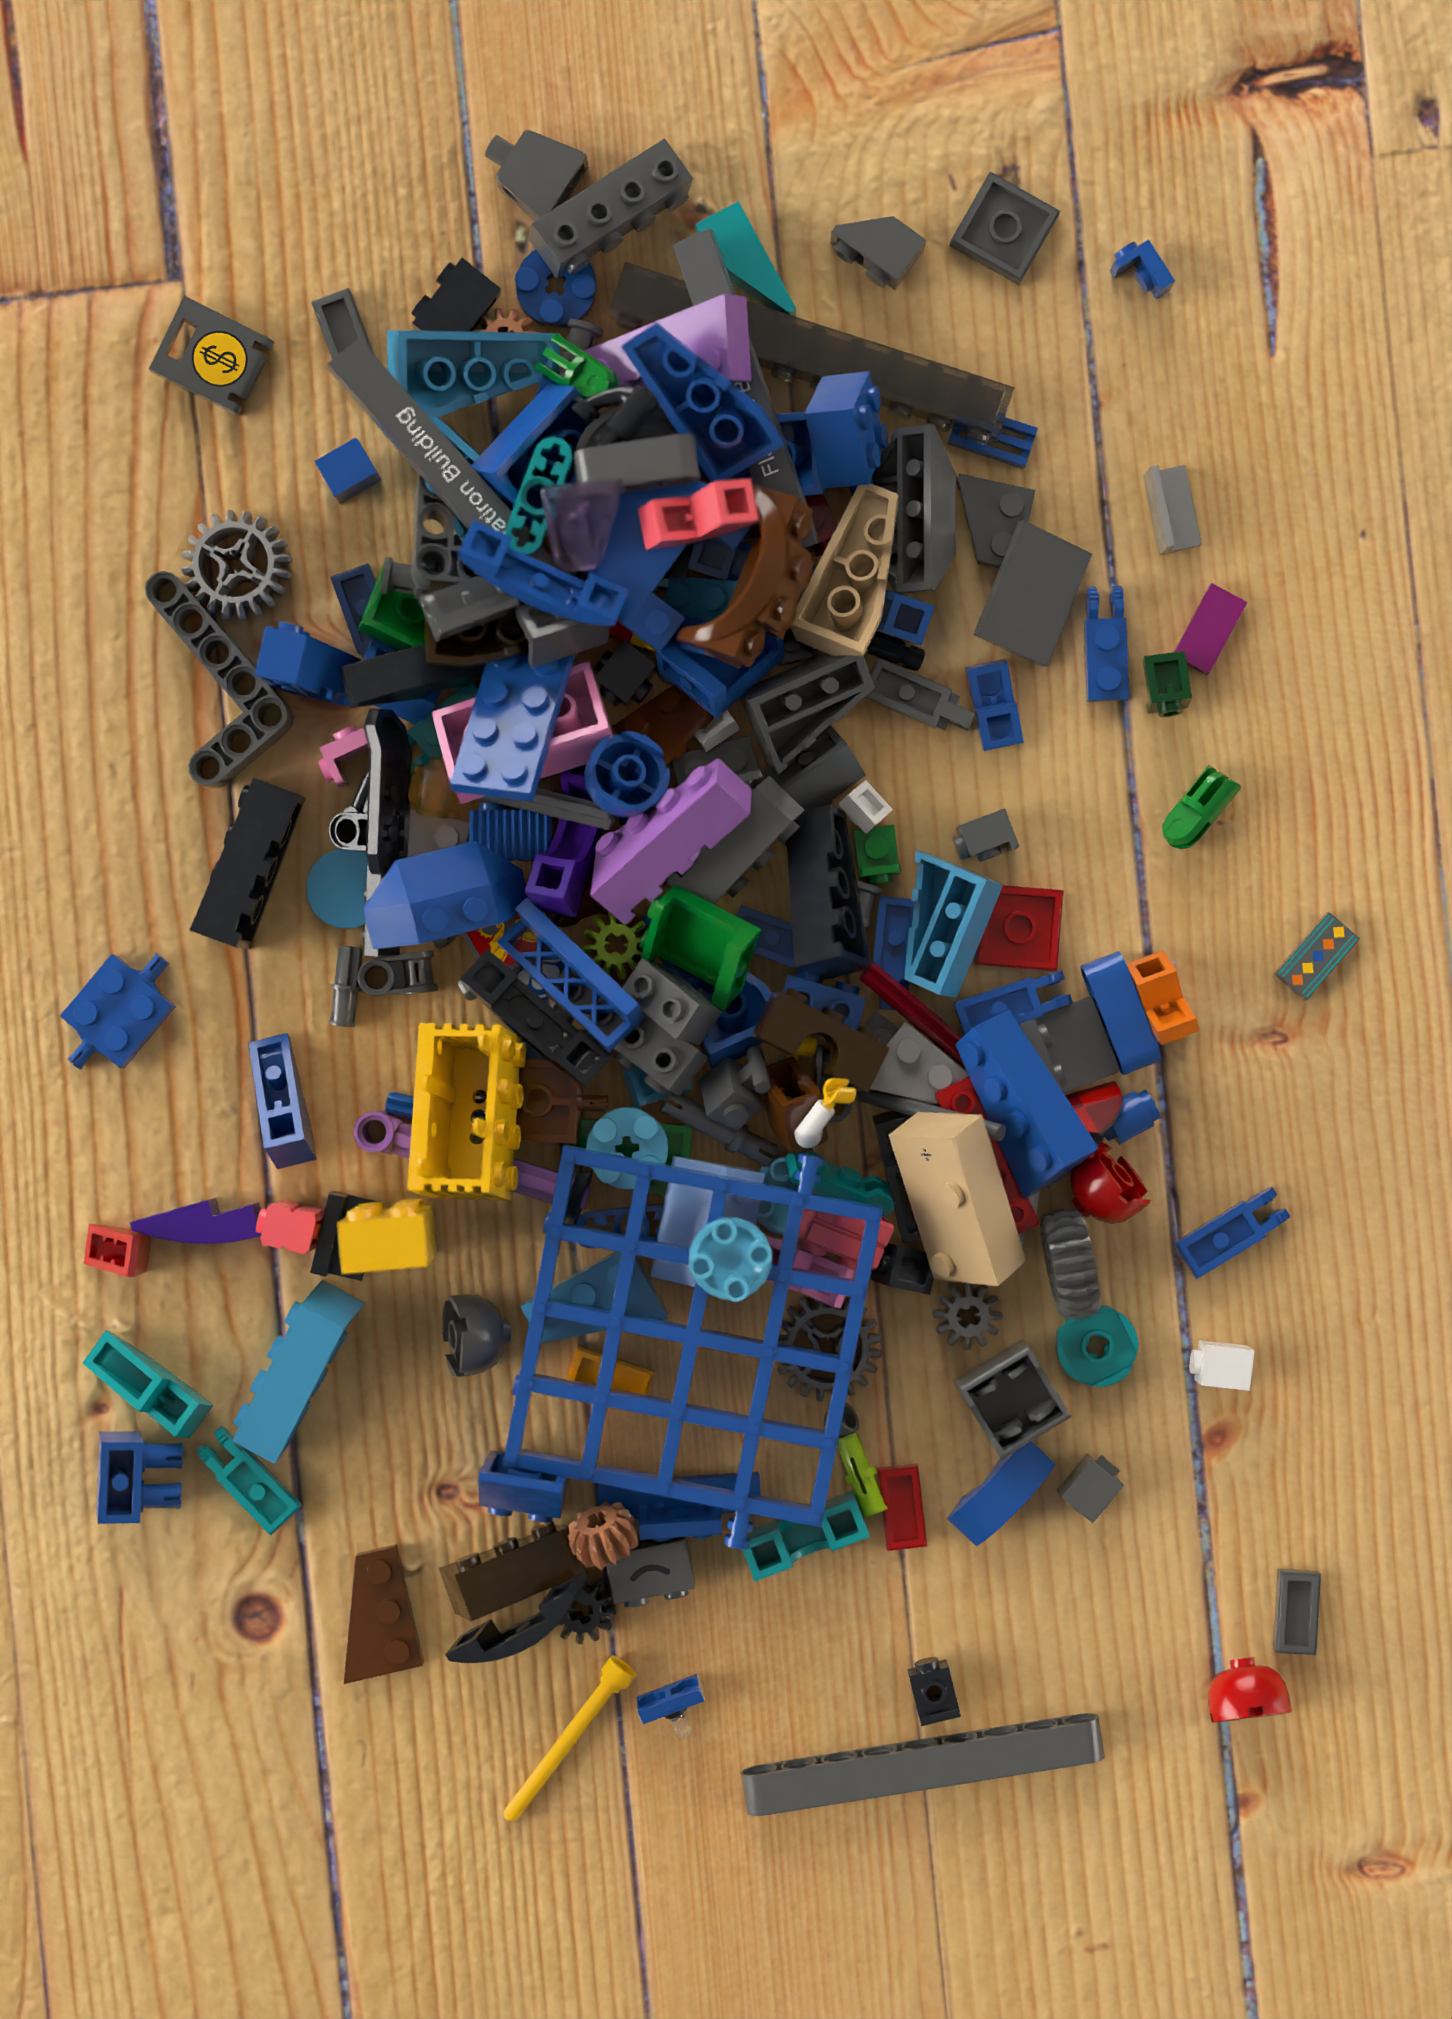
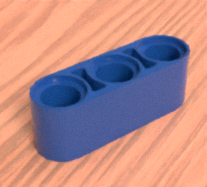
M1117 951L1081 965L1080 969L1085 985L1098 1011L1120 1068V1073L1126 1075L1160 1062L1161 1054L1122 954Z

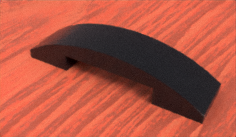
M486 949L460 978V981L511 1030L582 1086L586 1087L612 1057L607 1050L586 1032L575 1028L520 981L518 974L490 950Z
M583 1571L552 1587L538 1606L539 1613L502 1632L497 1629L490 1619L461 1634L445 1654L451 1662L459 1663L490 1662L513 1656L535 1645L546 1637L569 1611L584 1589L588 1580L587 1575Z

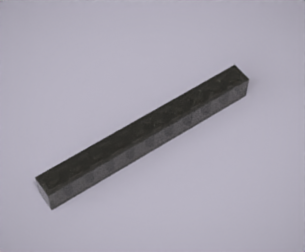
M625 262L610 305L612 319L617 320V326L628 331H634L693 307L685 281ZM747 301L749 336L760 367L772 370L771 375L786 382H794V379L797 378L809 382V387L816 390L822 376L870 371L872 385L877 386L880 391L881 406L887 407V413L905 420H909L912 415L927 420L926 424L935 425L936 429L941 432H949V429L952 428L964 432L966 439L978 444L987 445L988 441L997 443L1015 387Z

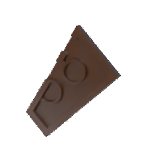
M397 1544L360 1552L355 1556L344 1684L416 1668L424 1664Z

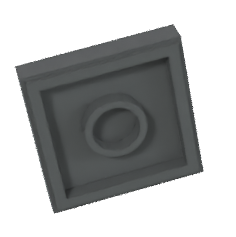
M989 172L952 237L949 246L1020 285L1057 220L1060 210L998 175Z

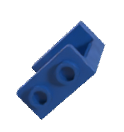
M764 634L763 649L755 657L752 667L741 664L740 669L727 665L715 657L698 653H686L668 641L661 652L655 650L658 672L717 719L785 658L784 638L782 640Z

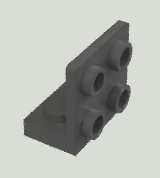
M750 736L720 743L708 752L701 748L684 753L678 760L672 759L679 785L685 782L695 769L700 766L706 767L717 758L752 790L763 779L761 769H758Z
M1091 997L1080 999L1069 1005L1044 1013L1042 1017L1030 1019L1019 1024L1063 1094L1118 1073L1120 1070Z

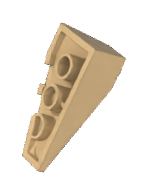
M871 483L858 485L811 577L809 585L796 606V617L791 626L796 641L832 656L864 655L882 620L899 500L898 494Z

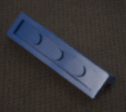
M526 898L515 908L520 920L497 941L499 947L610 1052L645 1019L639 1004ZM529 930L537 937V952L519 953L512 944ZM544 945H545L551 952H543V951H544ZM543 960H561L565 964L564 978H545L543 976ZM529 961H536V968ZM571 971L579 978H571ZM588 986L592 990V1005L575 1006L571 1003V987ZM556 987H564V995ZM599 997H600L607 1005H599ZM598 1013H616L624 1022L607 1037L598 1028ZM584 1014H592L591 1021Z

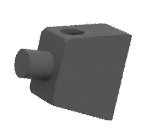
M525 130L515 146L496 135L489 143L485 152V157L501 166L496 175L498 188L534 221L566 202L589 167L587 155L582 151L531 130Z

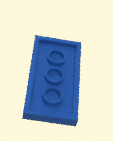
M529 653L486 663L450 780L453 792L534 801L573 667V654L531 668L528 662Z

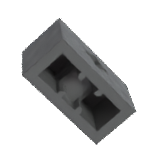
M643 958L622 987L639 1004L645 1014L674 1038L697 1045L702 1043L723 1012L666 965Z

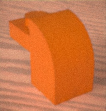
M1164 951L1126 964L1153 1035L1156 1036L1161 1045L1181 1040L1187 1035L1200 1031L1196 1016L1183 998L1177 971Z

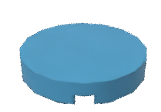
M336 849L324 854L312 866L307 879V899L313 912L323 922L340 929H353L365 925L362 908L366 904L364 900V889L367 884L366 853L359 850Z

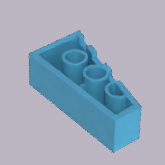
M323 1280L320 1281L302 1304L297 1301L294 1302L284 1320V1323L290 1326L285 1337L277 1336L267 1354V1357L272 1359L268 1370L261 1369L250 1388V1391L255 1393L251 1404L244 1403L233 1422V1425L239 1428L232 1442L274 1464L277 1463L286 1451L311 1404V1401H309L310 1396L313 1397L322 1384L329 1370L326 1367L327 1363H331L346 1339L348 1333L345 1332V1329L358 1316L365 1302Z

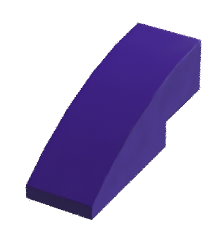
M212 1198L129 1223L132 1231L175 1242L198 1244L236 1242L261 1236V1233L256 1232V1224L261 1207L259 1202L220 1213L216 1198Z

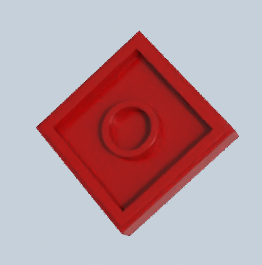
M1003 885L976 950L975 965L1057 971L1064 890Z

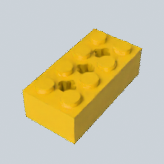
M424 1198L399 1200L396 1205H393V1208L383 1209V1202L360 1203L358 1206H355V1209L347 1212V1216L338 1222L342 1274L425 1267L431 1263L438 1253L434 1204L424 1205Z

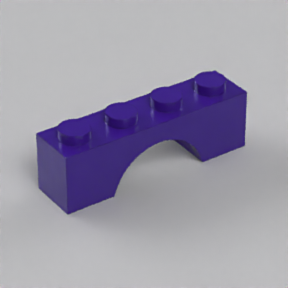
M586 764L562 772L560 778L562 794L592 801L585 786L584 772ZM559 819L552 843L544 853L536 854L525 889L529 899L540 911L576 918L596 854L595 847L601 838L603 829Z

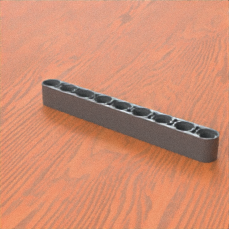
M1084 1713L756 1765L742 1770L741 1778L748 1815L764 1816L1091 1764L1104 1759L1105 1754L1099 1716L1092 1713Z

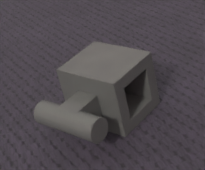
M758 1046L750 1047L747 1050L748 1064L746 1066L725 1057L699 1080L706 1116L736 1131L764 1108L761 1093H765L771 1088L763 1051Z

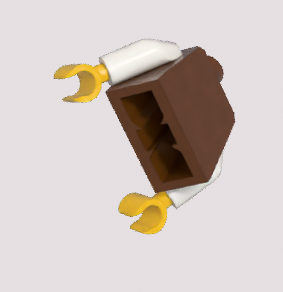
M811 1035L803 1040L796 1055H782L778 1062L766 1066L771 1088L769 1091L761 1093L771 1129L791 1154L801 1151L815 1152L814 1146L825 1143L828 1139L826 1124L835 1113L833 1108L835 1104H851L856 1096L855 1088L846 1087L849 1079L831 1078L824 1084L823 1100L821 1091L797 1062L799 1055L805 1057H812L814 1055L817 1040L811 1038Z

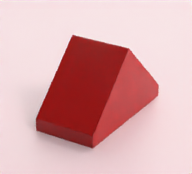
M89 1224L83 1264L126 1277L141 1275L147 1272L151 1236L132 1231L128 1228Z

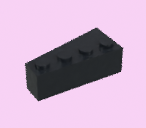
M253 778L250 786L246 784L243 787L238 800L240 811L235 823H231L226 832L224 849L219 861H217L213 868L210 882L189 931L236 948L251 949L306 799L305 797Z
M832 804L805 810L795 820L800 827L785 842L788 854L794 967L826 980L867 970L871 964L846 813Z

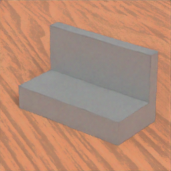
M1159 465L1151 466L1143 478L1159 555L1200 547L1202 543L1186 465L1159 470Z

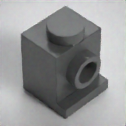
M1005 808L959 825L956 828L958 836L953 837L960 860L977 855L979 862L1002 854L1000 846L1004 844L1008 852L1019 847Z

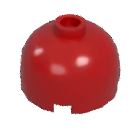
M1101 1142L1097 1145L1098 1150L1071 1171V1189L1075 1196L1072 1199V1203L1086 1218L1092 1216L1104 1223H1121L1138 1214L1150 1204L1149 1199H1142L1148 1191L1131 1165L1122 1156L1116 1162L1107 1154L1112 1147Z
M1254 1657L1230 1660L1231 1669L1218 1673L1211 1681L1208 1691V1707L1212 1723L1292 1712L1290 1695L1286 1683L1280 1674L1269 1666L1255 1665Z

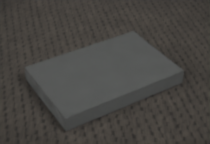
M1018 521L973 635L1034 664L1047 667L1092 553L1026 521Z

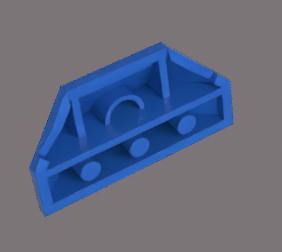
M477 841L395 860L371 898L368 899L362 908L372 949L422 944L497 925L517 916L515 908L526 898L529 899L525 893L526 883L523 870Z

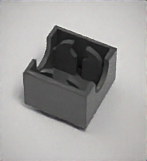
M1024 1339L954 1380L1001 1459L1072 1417L1043 1371L1035 1354Z

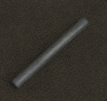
M870 1089L869 1092H860L861 1102L913 1116L917 1112L963 1114ZM984 1120L989 1138L1002 1141L1006 1134L1005 1125Z

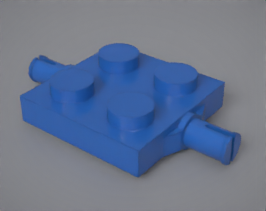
M156 953L146 967L139 971L131 968L117 955L111 954L60 1015L78 1032L83 1040L68 1058V1061L74 1063L75 1067L82 1070L92 1055L98 1052L108 1057L119 1068L125 1069L176 1008L171 1001L161 994L157 984L154 982L163 970L169 966V962Z

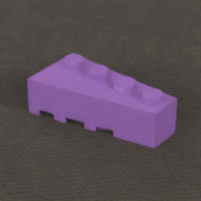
M722 294L584 350L617 375L619 386L635 388L639 385L644 390L650 391L621 346L653 324L659 323L731 383L752 381L746 296Z
M719 758L706 767H698L681 785L675 789H668L653 808L635 817H630L627 823L614 833L608 832L600 838L595 847L596 855L591 896L626 925L636 916L632 909L644 898L652 902L663 892L661 885L675 870L681 875L693 865L703 845L709 849L713 848L750 815L752 789Z

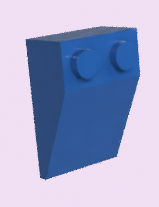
M490 1451L479 1471V1506L489 1507V1513L499 1516H512L513 1511L528 1513V1518L537 1522L549 1523L552 1522L553 1518H561L568 1477L503 1465L505 1452Z

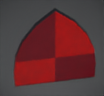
M1115 1080L1065 1095L1096 1145L1103 1141V1133L1114 1124L1122 1110L1123 1098Z

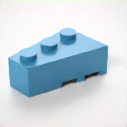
M916 850L915 863L918 864L916 888L912 889L911 902H914L912 928H909L904 979L936 994L957 998L1003 884L935 855Z
M615 1251L555 1284L552 1287L550 1298L611 1310L622 1252ZM636 1257L626 1313L666 1320L669 1313L641 1262ZM534 1297L525 1301L520 1307L529 1323ZM547 1316L542 1343L607 1331V1328Z

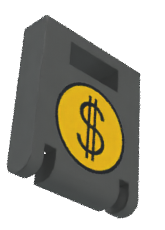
M184 295L149 370L151 373L239 416L242 407L236 402L228 400V398L232 394L247 401L267 360V356L253 349V346L257 344L271 350L274 341ZM184 322H186L188 325L196 328L181 361H178L168 355Z

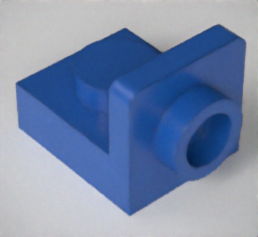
M1149 239L1139 246L1134 241L1114 255L1116 261L1110 270L1113 277L1116 278L1135 266L1137 270L1134 271V275L1138 284L1146 293L1151 291L1155 299L1169 292L1175 282Z

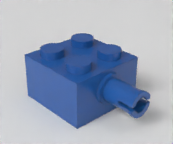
M870 371L822 376L806 409L805 418L821 489L849 486L851 497H853L858 485H867L869 483L874 485L872 476L875 469L880 466L883 450L888 447V430L886 424H880L878 414L881 407L880 391L877 386L872 385Z

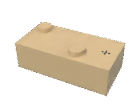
M917 1112L889 1134L934 1279L999 1286L1026 1262V1258L983 1116Z

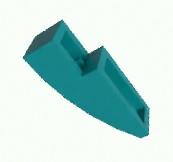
M105 1330L82 1363L136 1410L148 1413L175 1437L191 1438L213 1407L210 1402L169 1370L111 1331Z

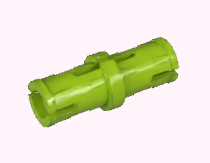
M856 1432L838 1439L837 1448L848 1476H845L847 1485L852 1484L863 1513V1518L888 1509L873 1475L877 1471L874 1465L870 1467L859 1439V1433Z

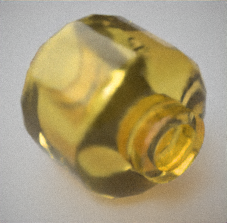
M430 756L429 763H421L413 768L408 799L412 805L416 806L415 812L418 814L446 819L448 818V813L455 812L460 808L461 803L456 792H453L450 786L444 758Z

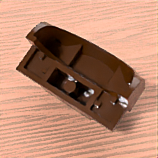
M752 484V489L761 525V538L755 537L726 612L708 623L682 628L676 638L683 645L707 652L723 663L739 669L741 664L752 667L755 657L763 649L764 634L783 640L787 629L794 623L796 606L802 591L810 583L812 576L811 568L814 563L810 560L812 554L800 546L802 539L810 531L813 510L797 497Z

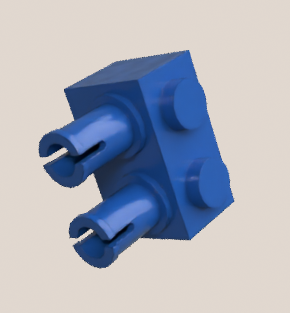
M140 1431L99 1432L96 1495L98 1524L140 1523V1512H143L144 1508L180 1509L181 1483L144 1484L142 1472H145V1468L182 1469L183 1443L146 1444V1440H142Z

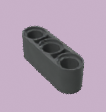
M691 434L669 435L581 449L574 453L579 496L583 498H597L672 487L700 480L695 436Z

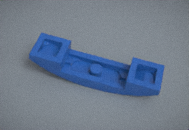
M475 520L472 521L457 556L479 576L512 597L545 612L588 624L615 625L629 592L628 589L593 573H590L586 582L510 548L511 536Z

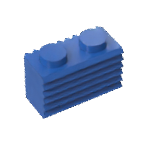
M495 802L479 803V810H469V842L477 841L508 861H534L536 854L544 853L553 841V817L523 809L503 810V804Z

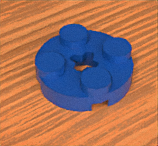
M535 249L522 261L515 275L517 298L524 313L539 325L558 326V328H568L569 319L583 320L591 311L596 295V276L591 263L589 262L584 269L574 275H570L567 272L558 278L566 280L563 285L564 294L560 296L556 292L548 294L546 292V289L549 287L548 280L556 277Z

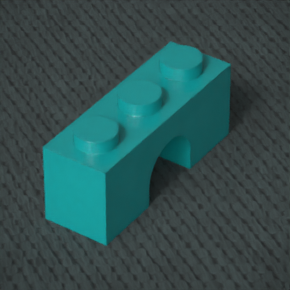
M851 1490L826 1500L821 1527L777 1519L754 1528L752 1533H747L746 1537L751 1540L750 1547L746 1550L742 1549L756 1582L792 1568L795 1561L810 1553L822 1549H831L832 1552L866 1539L870 1535L855 1494Z

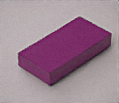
M1211 583L1174 652L1185 651L1187 665L1208 675L1247 602Z

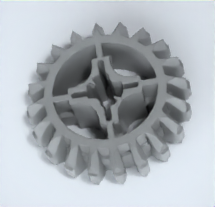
M227 510L225 515L226 522L223 523L217 514L211 515L212 528L209 529L203 523L197 525L198 530L203 534L200 539H197L195 536H188L187 541L195 547V550L183 551L182 557L193 563L182 567L181 573L189 577L195 576L185 586L191 592L198 591L195 598L201 604L208 602L207 612L215 615L222 607V617L225 620H231L236 609L238 618L241 621H246L248 618V608L251 607L254 614L260 617L263 615L260 603L265 601L268 606L274 608L277 603L270 595L274 591L279 595L286 594L287 590L278 584L279 579L291 580L292 574L281 569V567L291 564L292 557L286 554H279L286 550L288 543L285 539L275 540L280 533L276 526H271L265 530L267 520L263 516L257 517L252 523V514L244 510L238 522L235 512ZM239 534L246 535L244 540L239 538L235 546L223 549L216 546L217 543L226 537ZM259 540L263 543L268 556L266 574L260 572L254 566V557L257 553V550L254 548ZM208 557L214 559L220 566L219 576L216 579L219 584L215 591L207 578L206 565ZM222 557L230 561L235 558L238 562L239 557H241V562L252 574L244 570L238 572L236 569L235 574H233L234 570ZM244 582H252L259 585L255 590L246 595L228 597L230 591L235 592L236 588Z

